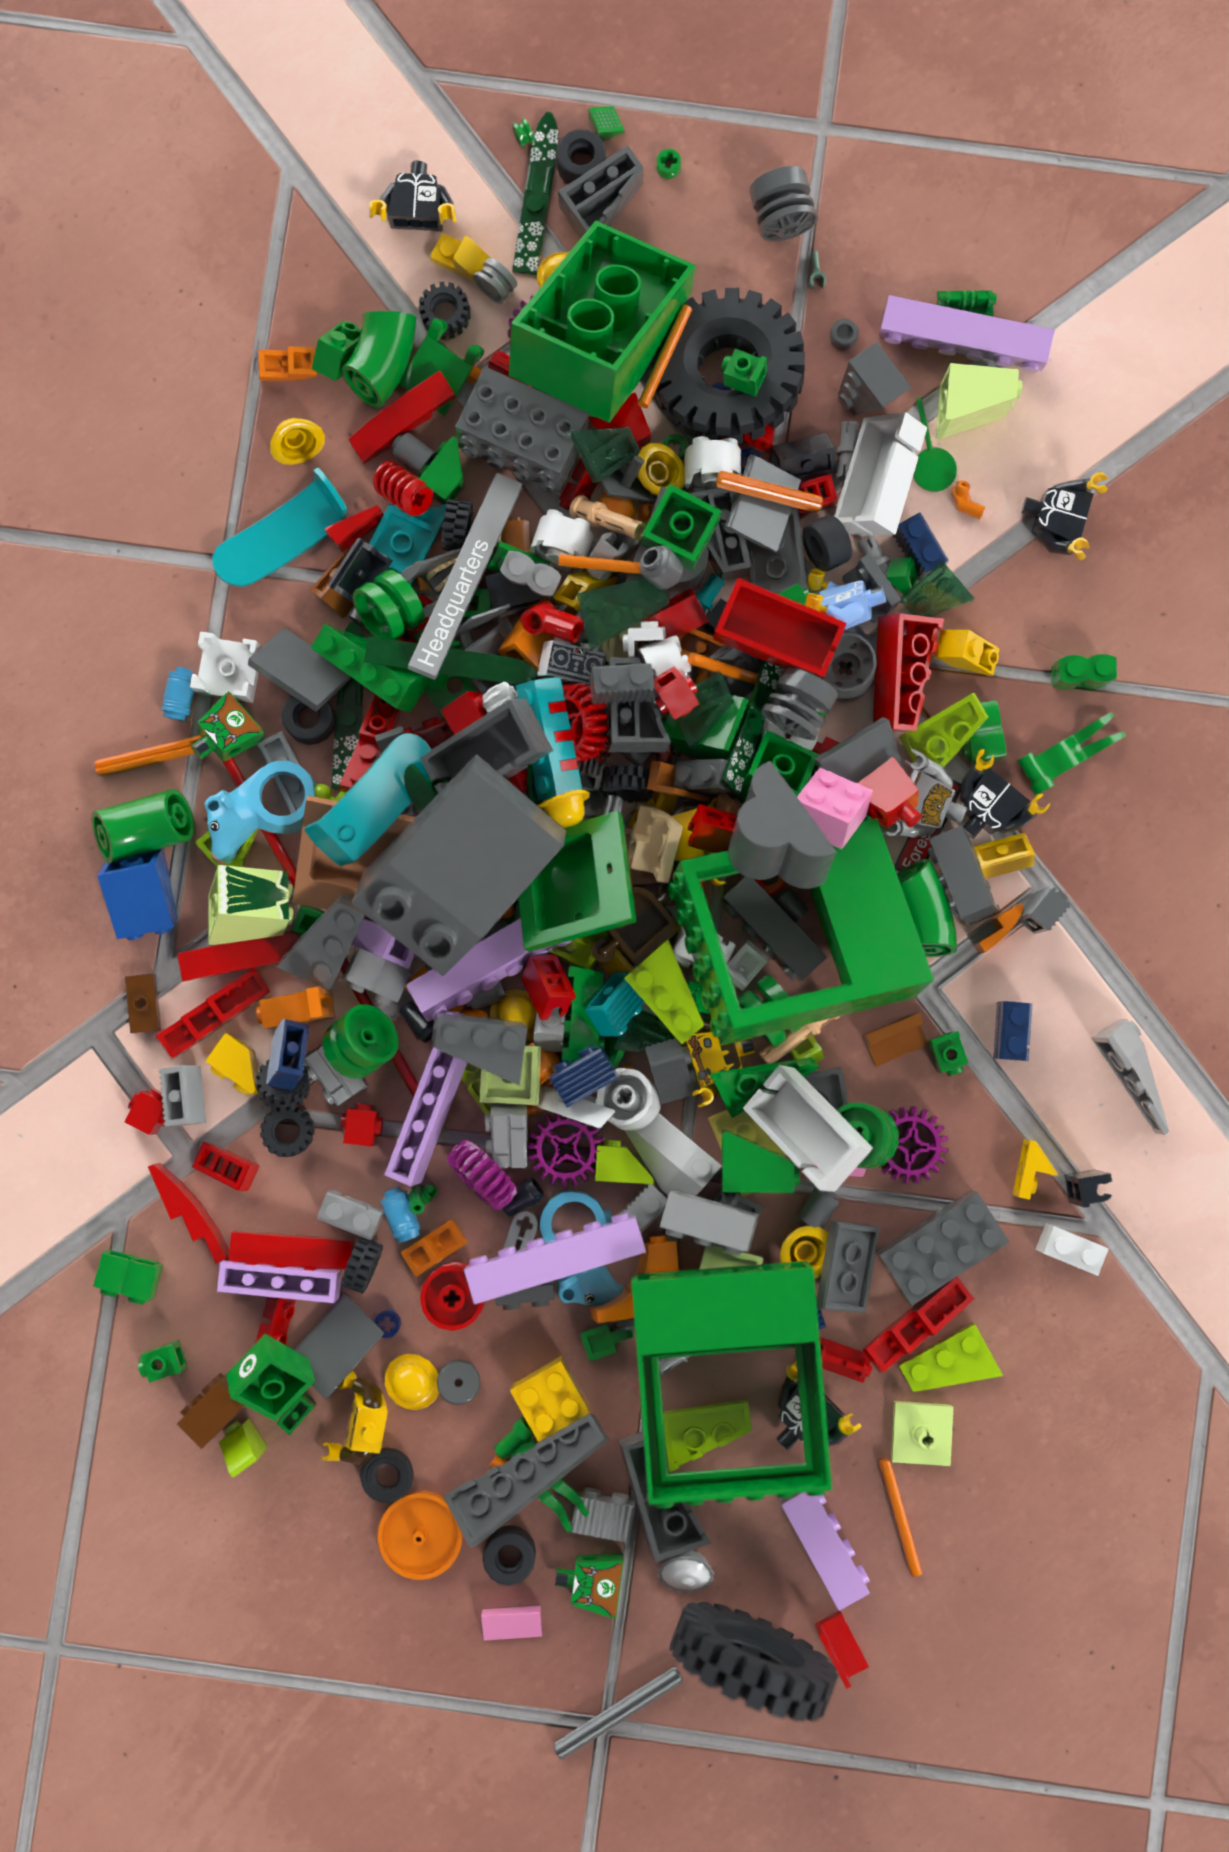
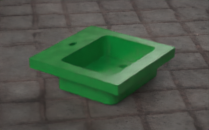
M619 811L591 818L564 828L566 830L564 846L518 897L523 948L526 951L532 952L636 922L623 817Z

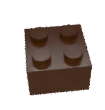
M222 1373L213 1378L201 1390L204 1396L199 1394L180 1412L184 1417L177 1425L201 1450L245 1406L230 1398L227 1377Z

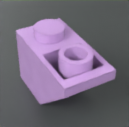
M364 918L351 944L409 969L415 955L378 924Z

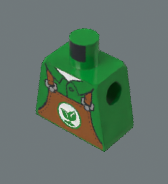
M228 691L198 721L197 732L202 738L192 744L191 748L200 759L214 751L222 761H226L257 746V743L264 740V730Z
M624 1554L576 1555L575 1570L557 1568L555 1587L572 1589L571 1605L616 1619Z

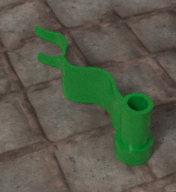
M1112 712L1036 757L1031 752L1017 761L1030 781L1031 786L1029 787L1035 796L1055 785L1052 779L1126 736L1124 731L1082 748L1080 747L1084 741L1114 717Z
M521 1417L513 1425V1429L494 1446L495 1452L503 1460H506L508 1457L512 1458L519 1453H524L536 1446V1442L533 1440L535 1435L525 1417ZM562 1479L551 1486L554 1491L567 1497L584 1517L590 1514L579 1494ZM549 1489L546 1490L538 1498L557 1514L563 1527L569 1533L573 1528L564 1507Z

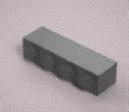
M745 876L722 898V901L725 903L722 906L723 909L733 919L736 916L740 918L744 923L742 926L743 930L752 939L758 937L764 944L762 950L772 960L777 958L784 965L781 970L792 981L795 979L799 982L803 981L827 958L820 948L754 879Z

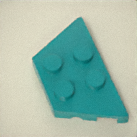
M442 504V507H429L424 514L419 516H410L397 506L388 505L369 543L377 551L393 560L387 570H394L401 574L404 569L415 564V562L428 558L443 528L447 504ZM415 578L414 580L411 581V583H409L412 588H413V586H414V584H415L417 578Z

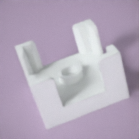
M200 632L198 646L203 650L198 676L192 674L190 688L197 694L222 698L229 691L236 700L253 703L259 673L248 666V659L261 648V645L256 640L243 639V643L219 639L212 633Z

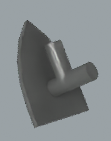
M619 455L615 460L609 456L602 460L598 469L599 479L608 496L655 502L650 491L644 488L637 477L644 463L641 457L634 456L630 464L624 455Z

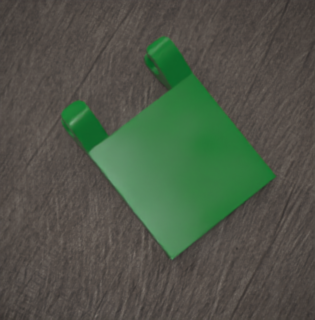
M435 318L430 324L425 339L399 384L410 391L418 384L441 371L457 397L473 368L482 358L484 349L479 345H470L463 360L438 342L447 330L448 324L442 319ZM455 399L436 411L446 416Z

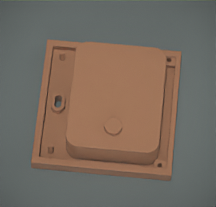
M308 795L305 802L293 903L326 910L341 894L353 899L363 872L416 817L400 814L388 829L355 862L340 867L327 857L304 831L307 825L320 820L338 801Z

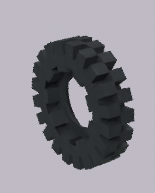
M692 1602L684 1606L669 1646L670 1651L673 1652L672 1656L677 1662L683 1663L682 1668L690 1675L700 1676L699 1681L709 1688H722L721 1695L733 1701H736L739 1697L744 1699L745 1706L761 1712L762 1707H765L771 1716L785 1719L787 1715L793 1721L805 1722V1719L811 1722L817 1721L819 1717L822 1718L824 1716L838 1679V1673H836L837 1669L833 1663L827 1662L828 1658L824 1654L813 1650L814 1646L803 1639H793L794 1634L782 1627L778 1629L772 1628V1622L760 1617L756 1621L752 1619L748 1612L735 1609L733 1612L725 1605L715 1603L712 1606L708 1602H698V1604Z

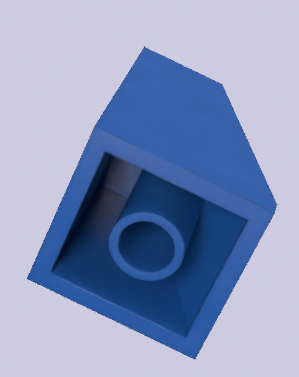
M164 848L114 863H107L105 861L97 877L117 939L127 938V940H135L141 938L146 933L155 932V934H163L174 928L178 916Z

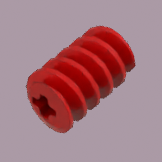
M386 461L377 468L373 479L374 489L377 494L410 516H419L428 510L432 503L433 490L427 487L424 481L393 461Z

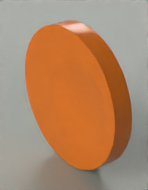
M430 1491L409 1492L399 1500L392 1502L386 1509L378 1528V1546L384 1561L399 1575L414 1580L430 1579L445 1572L456 1560L463 1541V1534L444 1497Z

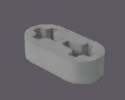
M524 1210L515 1215L503 1249L515 1246L518 1239L522 1241L521 1250L527 1248V1242L534 1240L538 1228V1220L534 1213ZM524 1216H528L530 1218L529 1223L533 1224V1228H527L525 1235L521 1236L519 1235L521 1225L517 1224V1220H523Z

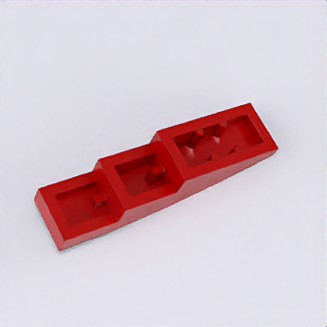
M439 371L391 403L348 440L362 463L365 464L391 448L397 436L410 433L412 429L432 418V412L456 398L455 393L441 371Z
M287 931L281 936L224 943L177 953L181 980L186 982L278 963L286 951L297 942L296 932Z
M255 968L206 998L205 1002L181 1016L180 1020L156 1034L155 1037L170 1059L173 1060L269 994L270 990Z
M156 1163L148 1166L170 1220L182 1216L193 1242L204 1237L215 1264L229 1258V1248L219 1228L201 1202L164 1165Z
M232 1231L228 1261L345 1270L352 1254L354 1240L299 1234H262Z
M957 1276L908 1310L862 1350L878 1372L884 1373L904 1354H910L926 1338L938 1333L974 1300V1297Z

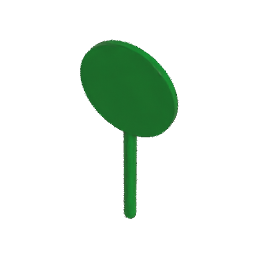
M918 397L916 402L920 420L927 427L925 434L927 449L917 455L918 461L913 478L922 489L930 492H939L945 490L953 483L957 474V465L949 452L941 448L932 447L922 399Z

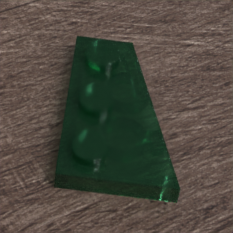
M645 578L577 593L590 651L669 604L666 589L659 590L655 588Z

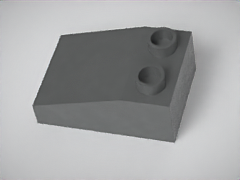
M476 754L363 872L352 904L444 976L484 937L564 846L566 830Z

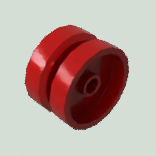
M460 1261L443 1263L432 1271L422 1285L420 1295L422 1311L428 1321L439 1329L449 1331L464 1329L475 1322L485 1306L486 1301L477 1304L473 1302L464 1271L465 1267L470 1265L469 1263ZM451 1290H455L456 1295H460V1297L452 1299L449 1293Z

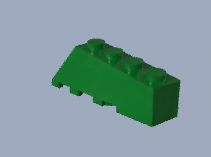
M324 624L310 648L396 709L411 713L431 678L409 669L364 663L366 638Z
M569 966V982L576 994V998L571 1001L565 1017L562 1061L567 1059L569 1063L579 1057L577 1053L591 1044H593L594 1048L601 1045L604 1049L605 1038L599 1037L598 1030L584 1010L587 1004L590 1003V1000L594 999L593 996L597 995L596 993L603 987L602 985L606 984L604 973L575 966Z

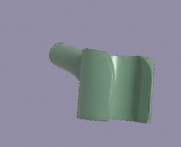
M814 251L811 253L813 269L808 283L809 288L812 290L814 288L813 279L818 278L822 281V289L827 281L826 275L819 268L818 252Z

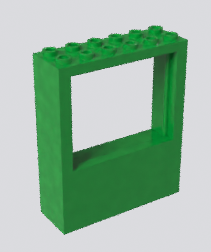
M877 818L862 821L843 849L833 846L837 852L824 884L809 888L842 985L744 1009L740 1008L701 885L702 881L734 875L739 872L732 866L728 857V851L680 861L668 883V893L671 900L676 902L678 909L676 910L677 922L680 927L684 928L686 934L684 939L685 948L688 954H692L695 963L693 965L694 977L697 982H701L703 989L702 1002L705 1009L710 1011L712 1018L710 1021L711 1031L715 1038L718 1037L720 1046L912 999L934 981Z
M808 1261L632 1274L649 1504H655L657 1508H669L675 1502H686L688 1506H697L703 1504L704 1500L716 1499L717 1503H731L734 1501V1498L746 1497L748 1501H760L764 1499L765 1495H777V1498L788 1499L795 1497V1493L807 1492L808 1496H822L825 1494V1491L832 1490L814 1270L812 1265ZM795 1348L805 1463L668 1473L659 1358Z

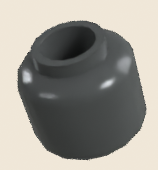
M655 546L649 548L643 554L640 572L652 586L659 590H665L679 582L683 573V563L670 548Z

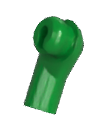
M428 1183L425 1187L419 1185L411 1189L409 1202L410 1210L413 1214L422 1213L425 1209L424 1204L432 1202V1198L438 1196V1189L433 1183Z

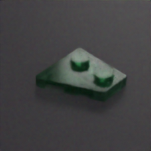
M629 427L574 430L569 432L592 482L599 483L640 453V449Z

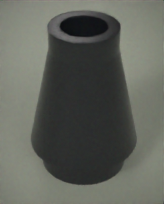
M412 1001L407 1002L400 1009L399 1013L405 1019L416 1039H421L424 1043H427L433 1037L434 1020L427 1022L418 1006Z
M533 1177L528 1180L523 1179L516 1187L517 1193L512 1201L502 1209L511 1217L520 1211L541 1203L540 1199L545 1196L544 1191Z

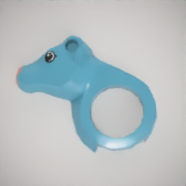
M275 761L259 769L234 791L228 793L222 790L217 795L209 796L205 801V808L212 840L211 856L213 860L220 865L231 863L236 858L237 850L258 828L279 834H291L302 830L306 799L308 795L315 797L316 783L313 777L298 764L290 761ZM289 774L297 777L305 788V798L302 806L288 816H277L269 813L262 803V791L265 784L277 775Z
M571 1189L562 1190L551 1197L542 1210L540 1217L542 1238L544 1242L556 1239L552 1229V1218L557 1208L564 1203L573 1201L584 1203L591 1208L596 1216V1221H600L601 1225L611 1222V1208L604 1210L599 1201L586 1192ZM603 1265L557 1279L556 1293L563 1303L602 1305L621 1294L625 1287L617 1283L606 1266Z

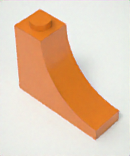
M543 598V599H541V600H539V601H537V602H535V603L529 605V606L526 608L525 611L531 609L532 607H534V606H536V605H538V604H540V603H542V602H549V601H548L546 598ZM521 616L498 649V652L502 656L525 661L532 665L538 674L543 643L554 640V637L543 633L538 635L527 633L522 626ZM537 676L535 680L547 678Z
M321 987L308 988L305 991L259 1000L260 1007H256L257 1020L259 1024H263V1029L277 1028L283 1019L308 1023L336 1018L332 990Z
M666 1235L649 1236V1241L643 1242L646 1252L640 1254L635 1274L679 1271L676 1241L667 1239ZM632 1280L623 1292L611 1301L599 1306L590 1307L591 1320L602 1323L634 1318Z

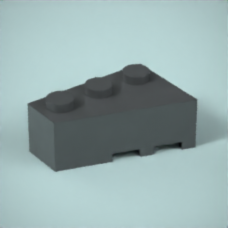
M627 145L558 191L559 208L581 238L595 221L609 227L642 186L644 167Z
M876 342L849 361L838 392V398L841 405L846 410L850 409L855 416L885 407L912 387L879 343Z
M722 488L690 493V495L721 510L720 521L707 544L708 560L717 576L724 581L749 576L751 564L745 538L724 530L736 493Z
M609 658L607 666L641 663L639 658ZM652 695L648 702L643 700L641 703L638 700L636 703L634 701L631 703L626 701L619 704L616 702L613 704L609 702L607 704L608 715H610L608 717V725L610 726V729H608L609 752H667L671 742L664 730L660 719L661 715L655 706Z
M961 825L930 838L932 847L928 848L933 863H939L942 873L938 876L944 890H950L953 899L949 901V905L954 916H960L968 925H972L1002 913L999 905L995 904L990 891V884L985 879L980 861L964 827Z
M341 894L298 941L280 958L277 968L331 990L365 914L352 904V898Z
M435 1013L432 1037L434 1048L520 1086L527 1026L523 1022Z

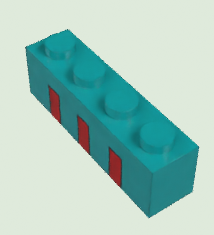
M561 678L539 679L516 685L517 699H527L554 750L532 764L538 801L551 799L569 791L582 790Z

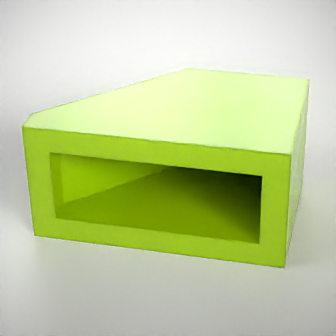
M604 1139L603 1145H597L599 1152H597L595 1181L653 1184V1176L627 1146H621V1140Z
M249 1418L242 1424L236 1420L224 1429L225 1436L219 1441L225 1463L232 1478L257 1461L268 1448V1445Z

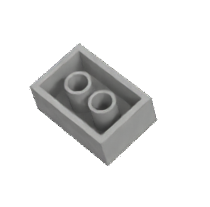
M673 1190L669 1192L660 1227L666 1228V1234L683 1238L687 1234L695 1237V1243L709 1247L714 1245V1243L724 1245L723 1251L740 1255L743 1251L747 1252L751 1247L759 1214Z

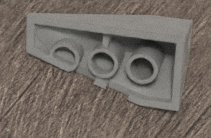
M1119 1019L1091 1039L1154 1132L1165 1135L1169 1132L1145 1045L1139 1037L1142 1033L1133 1021L1129 1022L1128 1019Z

